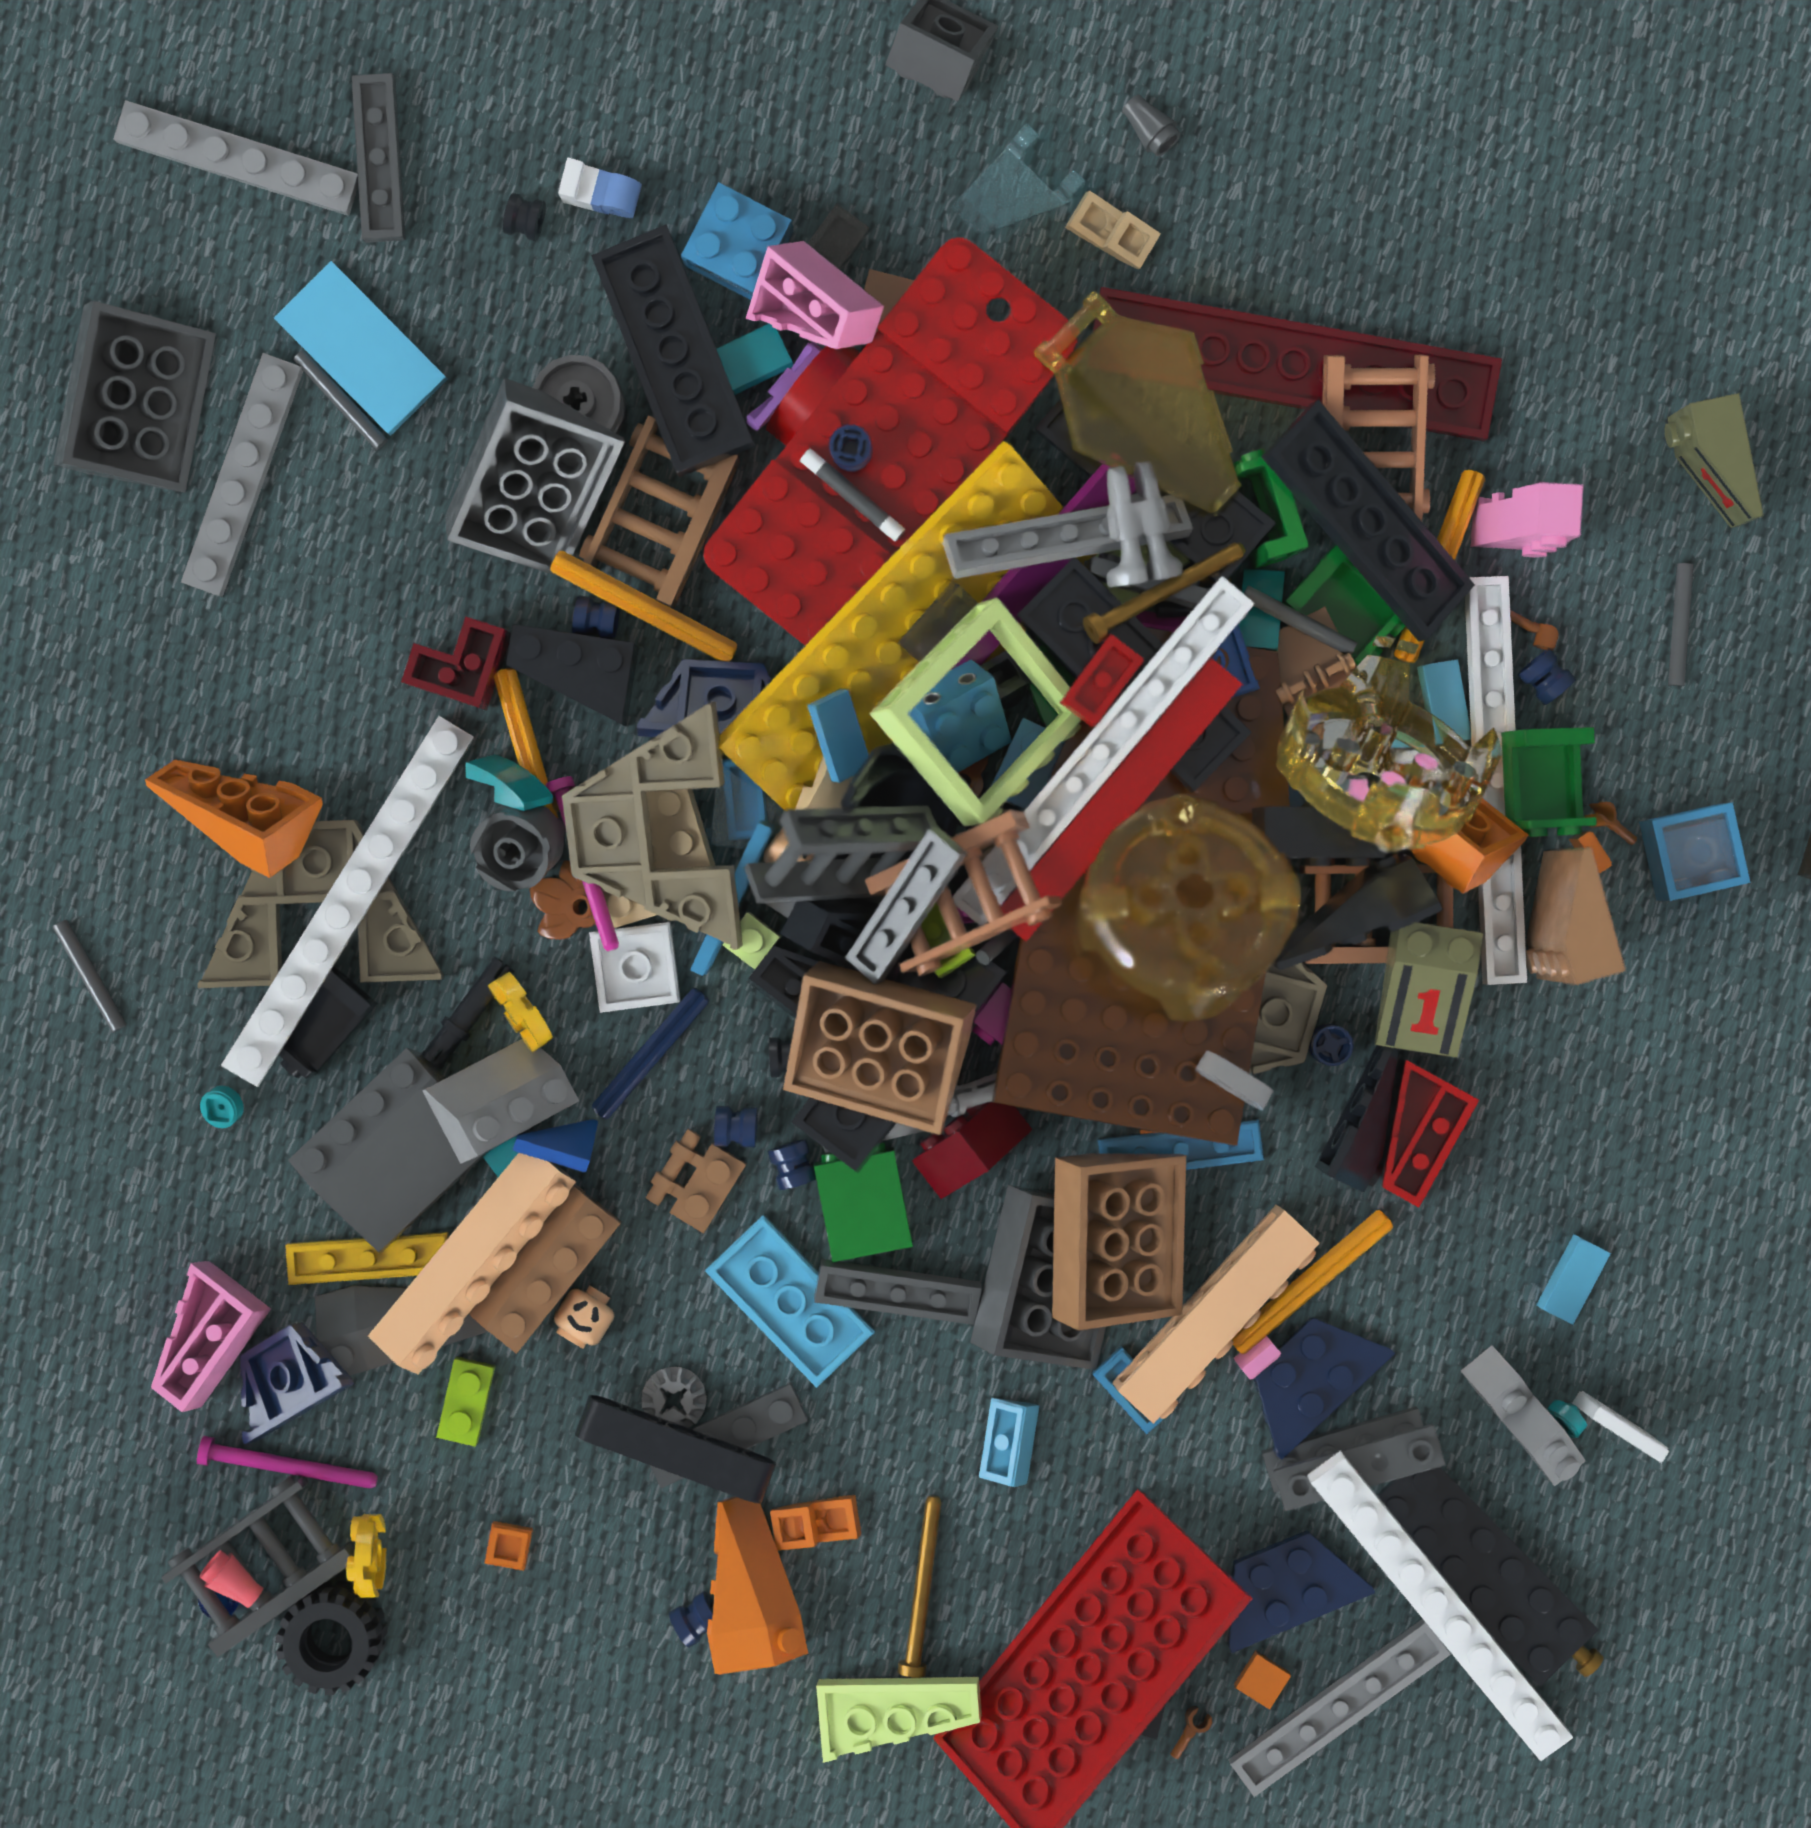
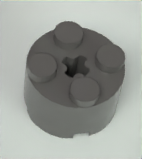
M501 804L477 826L470 841L471 854L474 853L478 864L476 869L479 875L487 883L503 891H516L517 889L535 886L560 860L564 850L565 826L544 805L521 811Z

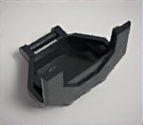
M895 743L881 745L871 751L849 783L840 802L841 807L845 810L847 808L929 806L938 828L950 838L954 836L959 825L967 830L978 826H964ZM907 851L898 864L909 859L914 851ZM873 852L869 858H881L885 852ZM851 853L837 854L833 860L847 859ZM965 865L959 866L950 882L963 885L969 877Z

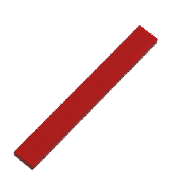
M1210 657L1030 871L1040 898L1054 896L1060 897V900L1063 899L1243 685L1214 659ZM1018 887L1000 907L1004 916L1025 906ZM1026 921L1010 929L1027 941L1042 922L1029 926Z

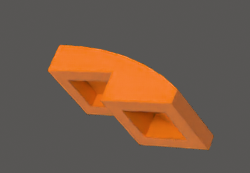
M855 1495L797 1503L770 1510L774 1540L778 1551L815 1547L820 1542L858 1539L862 1535Z

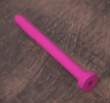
M572 776L558 778L545 785L553 796L555 795L565 829L562 795L575 788ZM583 882L603 948L607 952L618 949L619 941L601 886Z
M209 1436L202 1437L197 1453V1464L206 1466L213 1460L369 1489L376 1487L378 1476L374 1472L214 1444L215 1438Z

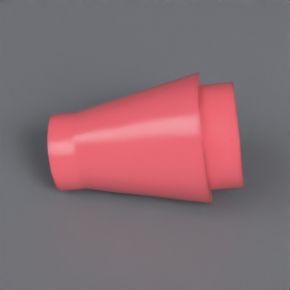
M219 1550L210 1559L199 1576L206 1582V1588L233 1599L246 1608H249L263 1591V1587L252 1578L232 1553L227 1555L222 1550Z

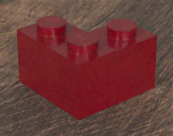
M465 616L453 655L413 643L401 682L487 711L496 685L494 675L496 671L501 670L511 633L503 628Z
M991 1101L966 1109L969 1115L966 1118L961 1115L943 1128L945 1134L941 1133L938 1135L932 1133L920 1143L924 1150L911 1161L940 1199L989 1171L1032 1131V1128L1015 1106Z

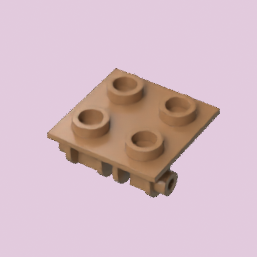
M1325 607L1308 615V617L1337 631ZM1290 625L1280 629L1278 651L1271 652L1278 653L1281 688L1276 690V693L1288 717L1362 680L1350 653L1343 654Z

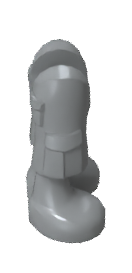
M1137 462L1135 464L1134 480L1136 494L1130 495L1128 477L1123 466L1108 469L1109 507H1107L1109 536L1110 539L1120 541L1121 543L1120 564L1109 570L1106 576L1108 587L1148 582L1149 580L1165 579L1183 574L1181 561L1171 555L1164 539L1163 533L1168 532L1170 528L1165 501L1160 496L1158 479L1150 462ZM1140 535L1146 536L1149 555L1146 565L1138 537Z

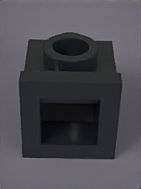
M1007 651L980 665V667L994 677L1002 708L1004 709L1012 708L1024 698L1026 686L1032 683Z

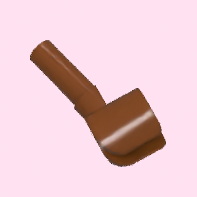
M1510 610L1511 622L1526 629L1528 632L1536 634L1533 642L1534 647L1543 650L1548 648L1552 651L1554 650L1559 636L1556 627L1549 624L1532 622Z
M1598 802L1589 804L1595 814L1585 815V818L1597 817V825L1589 827L1607 826L1628 844L1633 845L1637 841V837L1616 819L1617 812L1613 803Z
M1197 1706L1190 1707L1185 1713L1187 1725L1170 1753L1175 1759L1180 1758L1196 1733H1204L1212 1725V1717L1209 1713L1205 1716L1202 1724H1193V1717L1199 1709Z

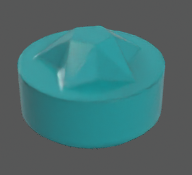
M220 1085L212 1088L202 1097L200 1110L204 1119L209 1124L217 1128H227L240 1119L244 1111V1105L240 1095L234 1089Z
M1555 1399L1547 1408V1411L1564 1428L1570 1438H1578L1587 1427V1422L1581 1416L1580 1410L1571 1403Z

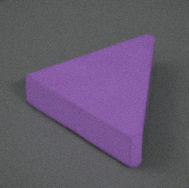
M813 341L811 343L808 342L791 369L787 368L770 388L768 393L772 396L746 417L747 421L745 423L755 431H758L768 423L788 390L822 348Z

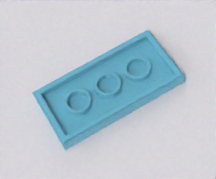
M332 261L274 317L390 436L448 380Z
M764 1214L705 1269V1272L816 1388L875 1333V1329L854 1308L814 1303L819 1271Z

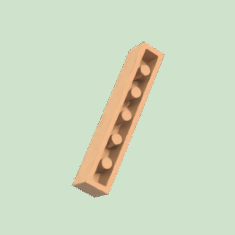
M518 1153L368 1337L399 1367L419 1375L424 1368L428 1367L435 1360L437 1351L446 1340L459 1331L465 1317L474 1306L486 1298L490 1287L501 1273L513 1265L517 1254L528 1240L540 1232L543 1222L551 1212L567 1199L569 1190L576 1181L555 1163Z
M1275 1205L1183 1305L1182 1315L1173 1316L1139 1352L1129 1366L1127 1365L1112 1382L1114 1387L1153 1424L1159 1418L1165 1419L1178 1405V1400L1176 1399L1186 1388H1194L1206 1374L1204 1370L1214 1358L1220 1359L1230 1350L1233 1345L1231 1339L1241 1328L1248 1329L1259 1318L1261 1314L1259 1309L1269 1298H1277L1286 1289L1288 1277L1297 1268L1301 1270L1313 1260L1316 1255L1314 1249L1320 1243L1284 1209Z

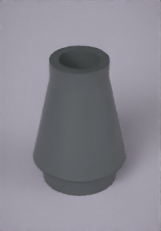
M1140 94L1131 98L1123 107L1122 113L1128 118L1146 152H1153L1159 157L1169 151L1179 140L1181 133L1176 128L1177 122L1148 103Z

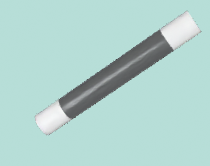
M811 448L800 459L801 463L893 541L896 542L906 529Z

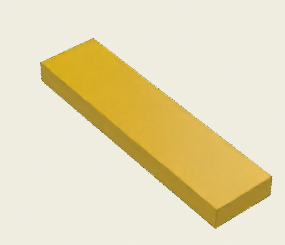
M449 1232L400 1235L382 1253H379L364 1238L287 1243L285 1247L288 1285L418 1276L449 1238Z

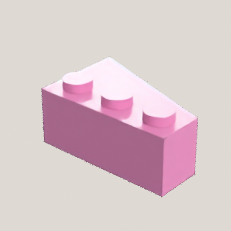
M800 241L767 247L746 319L752 321L761 320L773 324L772 328L790 330L799 333V337L834 349L872 343L884 306L806 242Z
M1537 483L1513 489L1512 498L1504 499L1505 493L1501 492L1492 494V498L1479 497L1472 514L1470 547L1521 549L1522 556L1546 557L1547 553L1556 552V548L1566 547L1567 542L1580 536L1583 485Z
M210 1261L190 1263L187 1273L189 1279L183 1298L178 1301L175 1310L177 1317L170 1337L166 1338L151 1385L153 1390L181 1412L202 1408L271 1310L270 1307Z

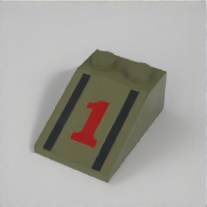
M1739 393L1690 403L1667 417L1668 423L1665 424L1664 432L1668 447L1674 448L1677 460L1730 528L1739 527L1764 516Z
M1413 923L1390 933L1375 1045L1458 1057L1478 974L1483 933L1422 923Z

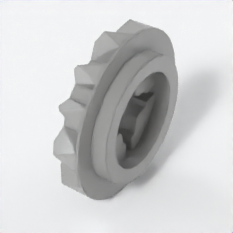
M667 1367L657 1371L648 1379L642 1391V1409L646 1413L687 1428L698 1422L706 1407V1391L703 1383L693 1372L682 1367ZM686 1388L687 1390L683 1393L680 1401L684 1411L673 1406L663 1412L662 1409L667 1400L664 1390L675 1394Z

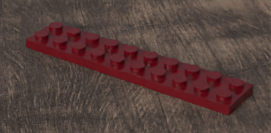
M1101 287L1086 369L1090 366L1098 373L1306 409L1309 404L1320 400L1322 403L1324 355L1345 356V364H1351V368H1414V355L1423 354L1429 356L1428 364L1435 365L1434 388L1427 389L1426 431L1484 442L1488 439L1502 358ZM1351 385L1350 389H1344L1343 406H1350V410H1412L1413 385Z

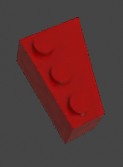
M1404 1060L1381 1186L1419 1208L1477 1106L1479 1099L1410 1061Z

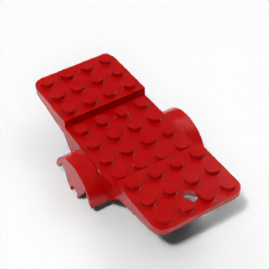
M957 237L948 240L941 246L877 327L872 343H867L861 352L853 346L840 349L825 346L788 390L766 427V430L786 447L775 461L772 460L708 540L704 548L706 565L711 571L806 646L1003 441L1005 442L1017 423L1072 354L1077 343V332L1074 325L973 242ZM993 299H1003L1010 305L1011 312L1006 320L995 322L987 316L986 307ZM845 425L861 427L868 434L872 444V457L869 464L856 472H848L839 468L829 450V441L832 434L838 428ZM811 448L902 525L906 530L896 542L893 541L801 463L800 459L808 449Z

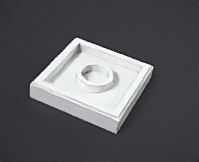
M671 922L615 929L619 946L618 949L610 952L603 948L598 931L589 932L600 1013L681 1002Z
M1584 1391L1579 1392L1572 1402L1590 1418L1660 1463L1663 1462L1669 1453L1668 1447L1648 1432Z

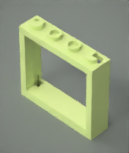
M998 598L977 603L870 713L964 826L983 824L999 816L1003 811L1000 806L1009 797H1014L1023 791L1029 784L1027 779L1035 769H1040L1048 764L1055 756L1053 750L1058 744L1073 737L1081 728L1079 724L1081 719L1059 703L1070 687ZM990 630L1058 713V716L978 799L908 713Z

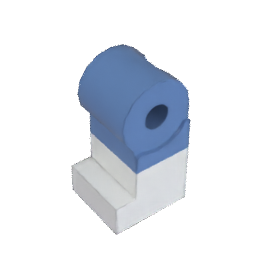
M567 157L558 194L562 202L608 215L610 213L625 218H633L642 184L628 176L584 165L582 161Z

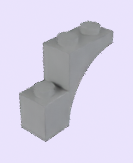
M1492 1345L1461 1370L1474 1390L1493 1410L1554 1486L1561 1481L1572 1478L1578 1472L1580 1466L1586 1462L1564 1428L1538 1401L1519 1374Z

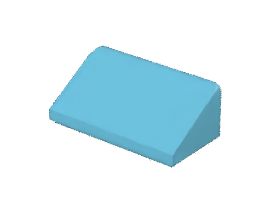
M1458 659L1417 667L1431 746L1470 740L1471 727Z
M1573 1234L1536 1306L1573 1325L1611 1253Z
M991 1398L979 1473L980 1478L1011 1487L1027 1484L1039 1405Z

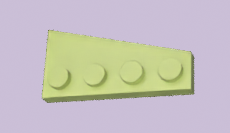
M979 1677L819 1679L816 1685L823 1763L836 1760L838 1756L854 1752L856 1755L871 1751L872 1747L893 1742L895 1745L910 1740V1737L925 1733L934 1735L980 1723L982 1717Z

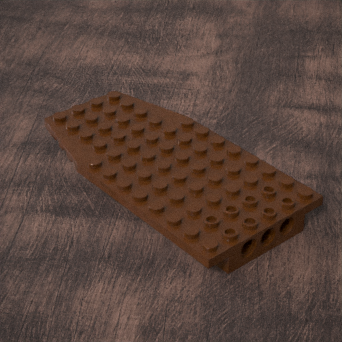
M1146 627L1163 645L1174 633ZM1246 647L1250 657L1249 662L1260 689L1231 698L1225 705L1252 733L1192 793L1169 771L1061 900L1062 905L1053 909L1051 912L1053 916L1043 921L1027 941L1020 937L992 1102L1237 1146L1244 1101L1210 1081L1195 1069L1205 1052L1210 1051L1249 1074L1283 872V866H1266V858H1252V808L1290 807L1282 703L1276 693V690L1281 688L1278 653ZM1217 648L1220 649L1225 656L1224 669H1226L1229 664V656L1225 650ZM1216 649V650L1212 653V655L1210 656L1212 659H1213V657H1214V655H1215L1217 649ZM1219 656L1216 662L1221 665V658ZM1083 720L1079 722L1081 725L1080 730L1073 737L1063 742V747L1051 769L1047 783L1095 726L1092 728Z

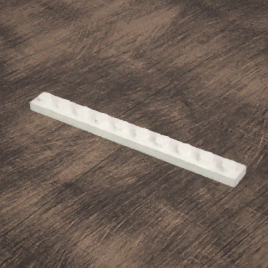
M1509 576L1469 577L1475 584L1465 596L1474 792L1505 816L1501 732L1516 730ZM1520 846L1485 883L1478 886L1480 933H1483L1481 962L1482 984L1527 983Z
M1221 577L1024 811L1030 828L1018 833L1020 839L1017 843L1029 871L1254 605L1249 598L1224 577ZM995 845L984 858L982 864L997 901L1001 905L1017 884L1002 848H996ZM968 877L953 895V900L958 908L980 926H983L987 922V918L970 877Z
M438 716L221 1064L222 1067L259 1087L474 740V736Z
M1339 1451L1309 1473L1307 1476L1314 1488L1538 1759L1542 1761L1573 1739L1565 1724L1345 1455Z

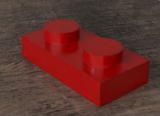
M1110 634L1059 703L1093 728L1136 672L1144 658Z

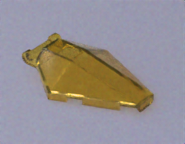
M1092 291L1082 301L1084 306L1048 343L1043 341L1034 350V354L1039 361L1056 376L1073 450L1111 468L1123 466L1126 474L1133 478L1134 466L1137 462H1150L1158 479L1159 490L1209 513L1216 512L1240 488L1241 483L1238 481L1229 454L1233 450L1213 390L1208 391L1200 367L1203 364V360L1194 332L1118 316L1102 296ZM1094 318H1097L1102 325L1093 331L1065 360L1060 353Z

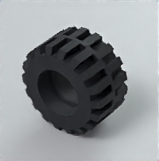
M330 1581L324 1582L317 1589L293 1604L279 1624L282 1628L276 1634L275 1643L281 1644L276 1651L278 1660H286L282 1670L286 1676L291 1672L296 1676L293 1683L299 1688L303 1682L310 1685L308 1689L310 1693L317 1694L320 1688H324L325 1695H334L338 1688L341 1689L342 1693L351 1690L355 1683L359 1684L365 1679L380 1658L379 1656L386 1644L383 1638L387 1634V1624H381V1620L385 1616L382 1608L377 1610L373 1608L372 1605L376 1601L375 1598H360L359 1595L354 1594V1587L352 1590L346 1589L347 1582L338 1581L332 1587ZM320 1619H331L341 1623L351 1636L352 1652L344 1656H331L322 1652L313 1641L311 1633L312 1623Z

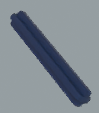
M697 988L690 990L593 1102L591 1108L596 1114L605 1120L610 1118L707 1006L709 999Z

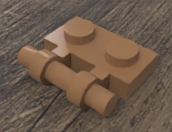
M688 1128L680 1141L676 1140L671 1147L670 1152L672 1155L661 1172L657 1171L651 1180L653 1186L648 1192L646 1199L659 1206L667 1193L676 1197L677 1201L669 1213L704 1234L747 1163L720 1146H715L713 1142L703 1156L694 1150L701 1136ZM687 1162L695 1166L696 1170L687 1185L683 1186L675 1181V1179Z

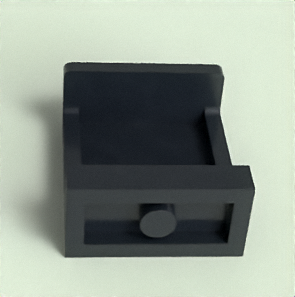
M334 965L280 1051L279 1056L283 1058L280 1064L296 1078L301 1076L306 1079L314 1077L378 1003Z

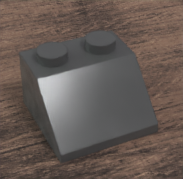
M918 0L900 23L885 65L896 70L901 77L908 80H916L932 88L937 95L943 98H951L958 102L970 86L999 26L948 0Z

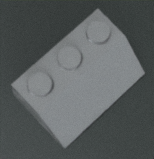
M523 1039L422 1091L460 1164L487 1152L579 1102L561 1065L541 1048L532 1053Z

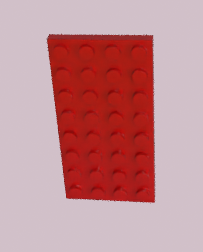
M1137 1489L979 1681L982 1710L980 1723L938 1733L933 1739L1010 1828H1064L1247 1606L1252 1597L1144 1492Z

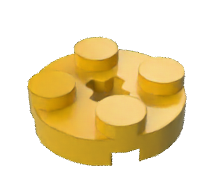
M510 972L487 985L500 1005L503 1004L506 1009L503 1014L516 1033L521 1031L520 1035L532 1053L552 1040L553 1036L536 1006H532L525 996L527 993Z
M363 1514L362 1516H353L351 1520L350 1534L351 1540L355 1541L354 1556H348L346 1576L347 1581H354V1594L359 1595L360 1598H378L379 1593L377 1589H382L384 1585L386 1548H382L381 1540L378 1539V1532H386L382 1514Z

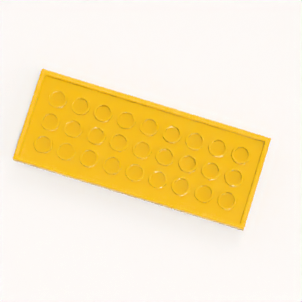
M1003 441L719 735L718 748L786 811L796 809L803 787H813L823 757L807 705L839 689L849 690L868 754L878 746L894 743L870 713L966 614L987 596L1009 571L1008 569L954 579L943 546L945 534L1058 515L1064 507L1014 448ZM1096 554L1076 558L1084 565L1086 560L1094 557ZM1020 622L1018 623L1024 631L1027 630ZM1001 643L985 662L1006 651Z

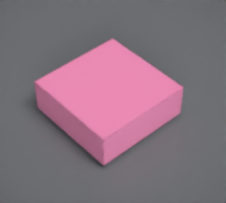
M1266 1336L1246 1354L1239 1353L1233 1359L1251 1380L1278 1359L1281 1352Z

